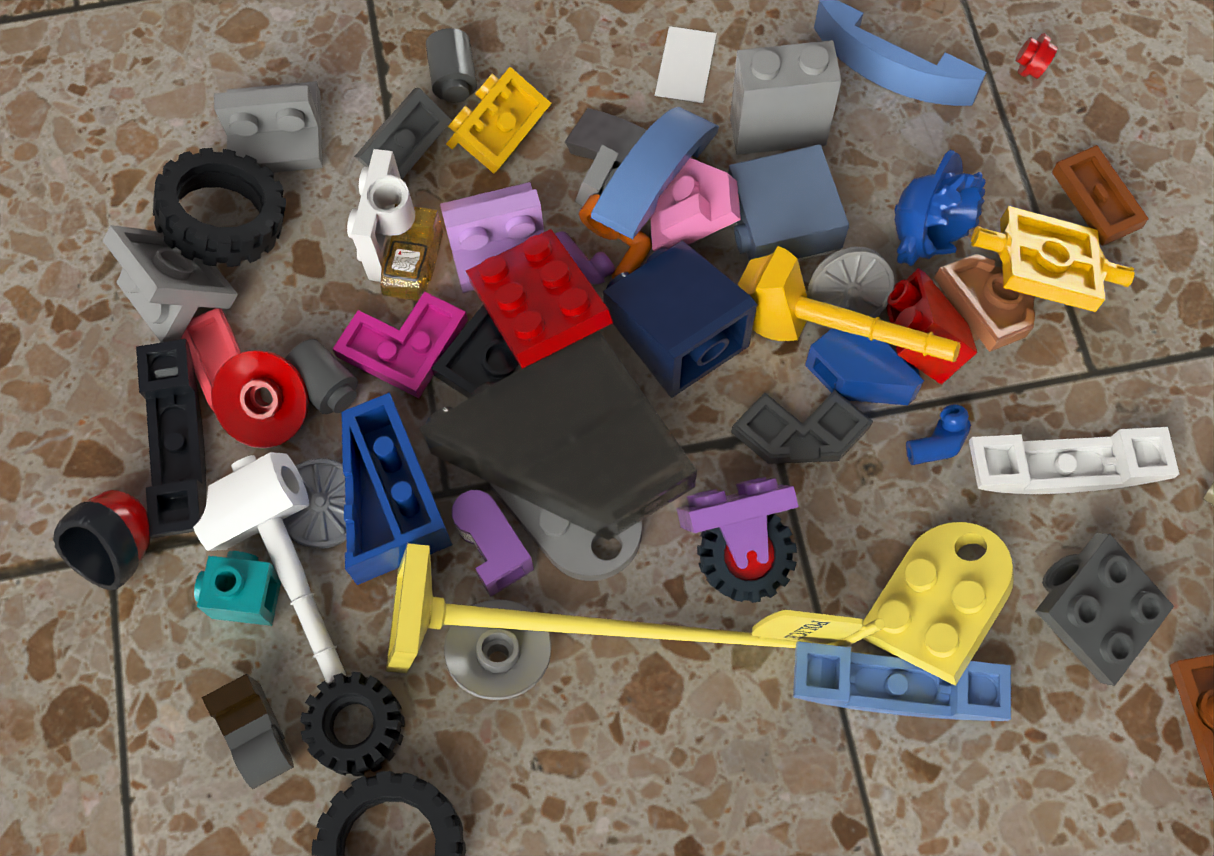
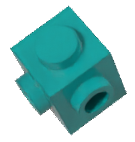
M229 551L227 557L208 556L205 571H201L196 578L194 597L196 602H198L197 608L211 619L272 626L281 581L275 567L270 562L258 561L259 557L250 553Z

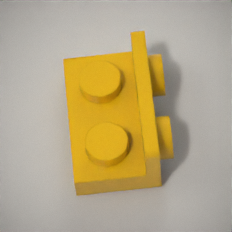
M511 67L499 79L492 73L475 93L481 99L475 109L471 111L465 105L448 125L455 133L446 142V145L453 150L459 143L493 174L503 165L552 104Z

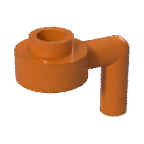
M594 194L589 196L579 211V217L582 223L596 235L608 240L619 239L630 246L611 277L613 279L624 272L630 274L638 269L652 248V240L641 231L638 232L634 239H631L591 219L592 210L601 196Z

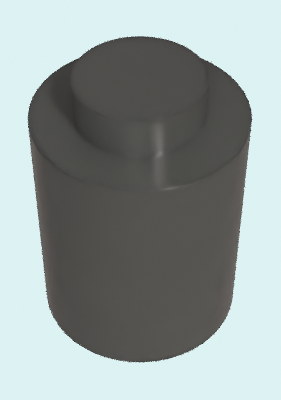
M454 28L441 29L432 33L425 43L432 91L436 97L447 102H462L477 89L470 38L464 31Z
M317 339L303 341L286 356L285 359L297 369L303 378L309 401L322 414L341 413L356 399L357 392L355 390L358 386V379Z

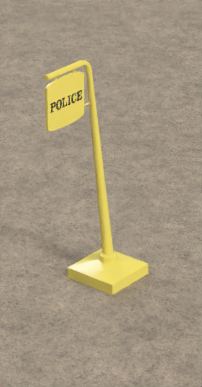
M408 543L397 573L386 671L407 674L418 654L427 629L440 630L443 625L795 648L798 641L847 647L883 629L885 621L878 618L863 625V619L782 610L756 623L752 628V633L446 604L444 598L433 597L430 546Z

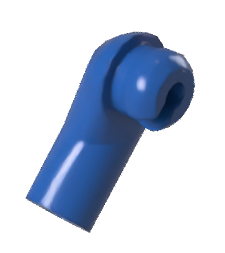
M956 404L946 406L940 413L941 419H939L932 436L906 442V453L911 465L952 458L960 452L971 427L968 420V411L964 407Z

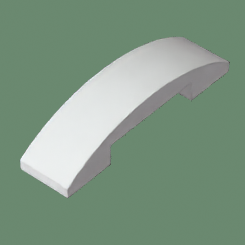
M1168 427L1119 429L1111 437L1023 441L1022 434L971 437L969 440L978 489L992 492L1060 494L1098 491L1158 482L1180 475Z

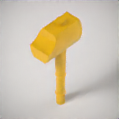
M777 246L775 252L770 255L751 259L737 284L757 303L752 330L771 340H798L807 321L847 333L868 337L870 341L874 339L923 353V356L930 355L951 362L956 361L960 351V342L936 336L933 332L925 333L880 320V317L873 318L849 309L807 298L798 258L780 246Z

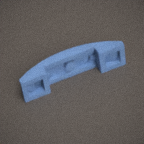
M819 0L814 29L822 41H834L836 56L852 70L883 88L909 98L941 105H973L987 72L946 52L938 64L935 65L861 29L863 12L838 0Z
M675 107L663 114L642 135L620 164L593 208L591 219L634 239L655 212L659 196L691 156L699 157L717 134L719 126L681 107Z
M798 641L795 647L793 697L825 705L885 714L954 720L1009 721L1011 720V665L970 661L955 686L898 657L851 652V647Z

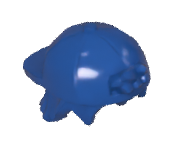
M951 149L945 153L936 173L914 178L904 189L898 204L895 206L894 220L898 238L901 241L897 249V262L899 264L906 263L909 266H913L919 257L930 259L935 255L956 253L957 248L951 242L968 236L969 230L979 225V216L982 213L981 206L985 201L982 197L985 194L983 187L986 180L982 178L981 172L974 175L963 173L962 159L958 153Z

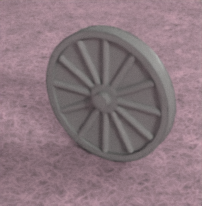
M866 247L841 249L825 258L815 269L808 284L807 298L876 318L888 305L887 298L894 290V274L888 262L872 249Z
M317 458L295 465L304 482L310 506L283 519L290 539L297 544L314 549L330 548L343 543L346 540L343 463L332 459Z

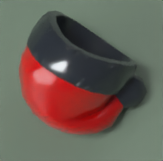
M119 490L105 491L90 498L87 502L79 503L64 515L54 531L53 541L55 548L64 562L80 576L100 588L114 591L123 586L133 576L150 545L151 537H149L147 511L138 499Z

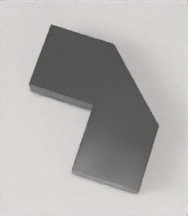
M836 390L824 400L804 423H801L774 399L764 393L732 426L731 433L768 464L840 461L871 427L873 420Z

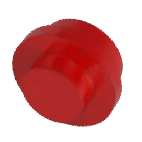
M1043 33L1037 39L1030 37L1024 43L1015 60L1020 64L1018 69L1019 75L1023 77L1030 75L1038 79L1046 71L1058 49L1056 45L1050 42V36Z

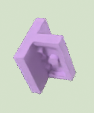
M530 182L440 204L462 293L474 290L466 270L480 264L489 257L496 256L523 243L531 236L544 232L541 204L537 190H532Z

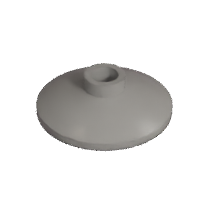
M488 600L473 605L477 607L533 612L528 607L509 600ZM451 625L444 644L445 662L454 681L468 693L489 700L510 699L527 692L543 677L550 662L551 640L547 631ZM496 651L504 652L508 656L502 662L489 660V656Z

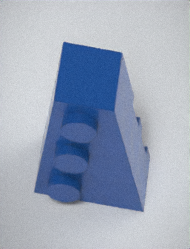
M390 392L342 411V457L346 502L344 504V521L346 523L347 545L345 570L356 585H359L399 568L408 543L430 546V554L450 547L453 544Z

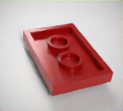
M552 229L539 235L531 236L523 243L496 256L489 257L480 264L466 270L472 287L522 369L613 323L607 306Z

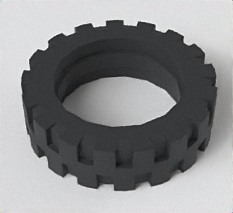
M202 148L196 154H192L190 151L184 152L179 155L176 162L172 160L167 162L163 166V175L158 174L156 177L153 199L155 228L158 233L163 232L164 242L171 249L177 247L181 250V256L193 261L194 258L203 260L204 265L208 266L226 263L227 267L240 266L241 261L245 260L251 263L260 259L263 251L269 253L275 246L276 238L279 239L281 235L286 206V198H283L284 189L280 181H274V173L268 167L264 166L261 168L257 165V160L248 155H245L243 158L237 156L236 151L223 149V153L213 152V148ZM201 188H224L238 192L249 199L259 211V215L251 222L237 227H216L202 223L189 215L179 201L189 192Z
M392 771L377 772L375 776L369 778L363 776L351 782L352 786L345 792L340 790L330 801L332 806L327 813L321 814L316 826L319 828L317 840L313 839L312 856H345L346 838L354 822L367 809L384 802H404L419 809L430 822L436 839L435 856H465L466 853L462 822L451 802L429 782L410 773L403 772L401 774L393 773Z

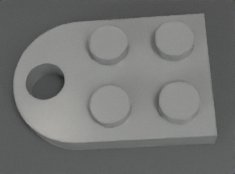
M568 422L488 481L492 491L550 562L562 573L572 578L584 581H598L610 578L624 570L638 552L642 538V520L636 502ZM610 536L620 542L622 549L617 557L611 560H603L593 553V544L601 537Z

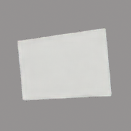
M669 26L654 96L703 103L717 33Z

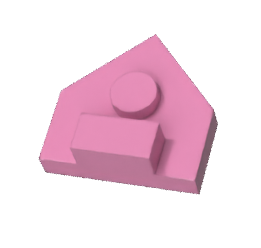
M690 158L660 195L656 210L650 217L652 250L655 252L663 247L669 249L682 240L689 245L741 220L737 181L727 172Z

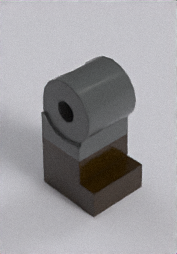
M245 674L201 697L210 716L216 720L231 751L233 760L250 788L255 789L294 768L292 757L284 742V734L260 683L248 674Z

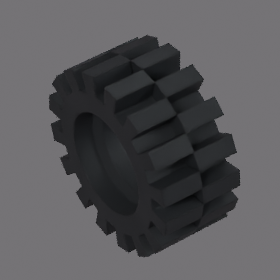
M352 672L351 677H346L343 673L334 675V682L328 684L323 681L317 686L320 693L316 697L310 694L305 702L310 707L308 713H301L300 722L305 725V730L301 731L302 740L308 744L309 748L307 750L311 756L328 769L345 776L346 773L353 776H364V771L371 770L375 772L382 768L381 762L385 759L390 761L395 756L393 749L396 744L401 745L404 737L400 733L401 727H405V718L400 711L402 707L386 685L384 686L377 678L371 675L369 678L365 677L361 672ZM352 704H361L368 707L373 715V728L369 736L364 741L354 745H346L339 742L334 734L333 727L337 714L343 708Z

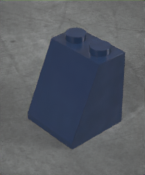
M683 240L669 249L667 247L658 249L649 256L643 266L632 273L624 272L617 275L603 291V302L609 310L613 325L671 398L749 347L757 303L749 294Z

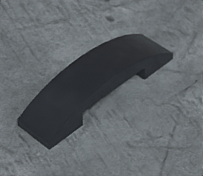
M186 339L136 346L139 393L146 399L152 486L146 487L149 537L153 539L195 532L193 527L200 521L206 507V461L199 395L189 344Z

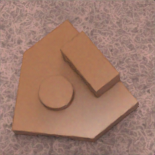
M975 254L940 267L933 278L947 295L946 298L969 324L974 341L980 339L988 351L991 352L1027 337L1034 328L1035 312L1033 307L1035 296L1003 288L1002 268L995 266V260Z

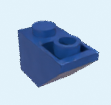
M833 328L811 344L805 366L831 393L836 390L848 401L909 405L915 400L924 382L920 377L919 370L898 356L888 343L875 339L870 341L868 337Z

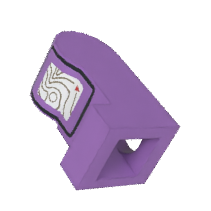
M470 490L462 493L455 500L452 506V518L459 535L466 542L474 544L485 563L475 569L490 597L534 570L531 556L494 499L488 493L480 490Z

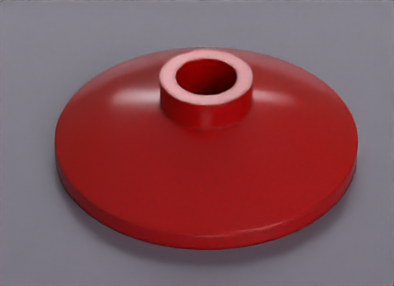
M265 350L241 352L228 359L220 367L212 384L211 401L217 420L230 436L245 445L256 448H270L281 445L298 433L307 417L309 399L304 380L288 360L276 353ZM262 387L267 388L272 394V403H267L262 399L260 394Z

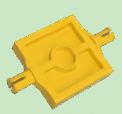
M1007 207L1000 218L1001 233L976 226L971 236V246L995 251L1000 255L1003 270V288L1096 312L1105 301L1103 281L1129 287L1134 279L1135 272L1133 267L1109 262L1105 258L1099 245L1098 230L1019 208Z

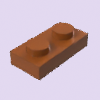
M1098 145L1056 163L1052 174L1089 228L1098 230L1099 243L1102 246L1144 227L1149 218Z

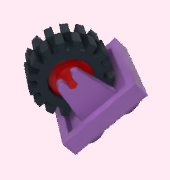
M766 477L737 483L738 493L727 496L724 490L717 491V489L688 495L689 505L676 508L680 526L692 533L701 532V545H697V554L700 556L701 563L698 564L701 572L705 574L707 582L712 587L733 600L740 602L747 600L754 603L761 602L762 597L767 596L771 598L778 594L776 589L780 585L785 587L790 579L787 578L790 570L795 571L797 563L793 561V553H797L796 543L791 542L790 536L793 534L789 527L784 526L780 522L782 519L774 513L799 507L794 486L778 485L776 478L766 479Z

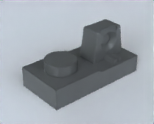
M414 88L354 157L365 167H369L374 149L393 151L402 180L452 120L420 88Z

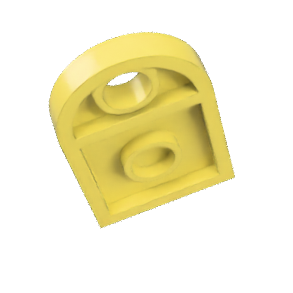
M967 522L946 523L923 533L910 547L863 621V625H866L881 618L885 621V627L863 638V640L956 686L1011 594L1014 582L1013 564L1005 543L989 529ZM967 544H978L986 550L980 559L974 561L963 560L957 555L958 550Z

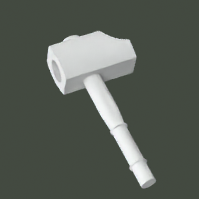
M270 452L257 460L254 455L244 457L231 465L233 473L208 486L205 511L200 521L193 527L194 531L207 551L227 550L245 539L260 533L277 575L291 600L290 605L294 606L314 653L313 658H316L325 681L330 684L335 681L334 675L343 673L346 676V672L336 652L337 646L333 645L315 603L314 593H311L303 566L283 522V519L310 506L304 482L287 453Z

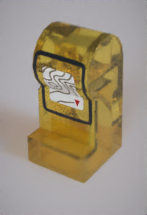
M414 207L415 221L412 227L405 233L391 236L388 253L384 259L381 272V292L383 296L418 301L424 291L427 292L443 237V230L437 210Z

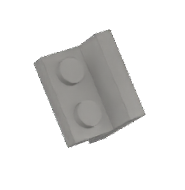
M317 81L227 89L225 93H214V110L227 135V149L236 151L237 156L244 158L245 155L253 157L257 160V165L261 168L266 166L273 173L323 168L321 93Z
M110 225L103 239L104 244L122 266L121 274L116 283L160 342L180 340L198 307L230 309L238 295L216 266L204 265L203 260L194 258L192 261L181 256V250L177 247L171 249L164 242L163 232L158 233L152 230Z

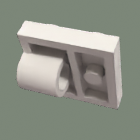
M374 149L369 167H363L360 173L359 193L361 198L358 209H352L349 214L347 232L349 238H353L357 248V259L362 261L368 279L387 283L388 277L384 276V267L392 241H398L399 234L405 233L412 227L415 221V210L408 187L401 180L393 151ZM396 242L393 245L392 255L387 264L386 274L390 273L397 246Z

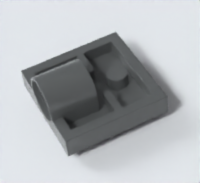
M1096 533L1080 554L1061 558L1047 570L1042 583L1049 594L1035 612L1100 683L1115 686L1174 606L1111 534Z

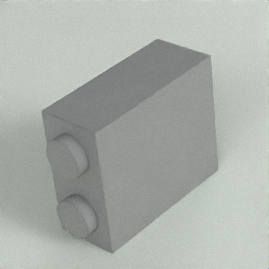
M833 40L737 50L730 110L736 155L806 148L819 144L821 146L827 145L842 81Z

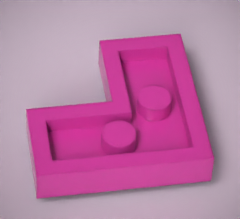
M424 291L400 330L358 310L332 350L337 358L420 398L434 375L432 367L467 323V313Z

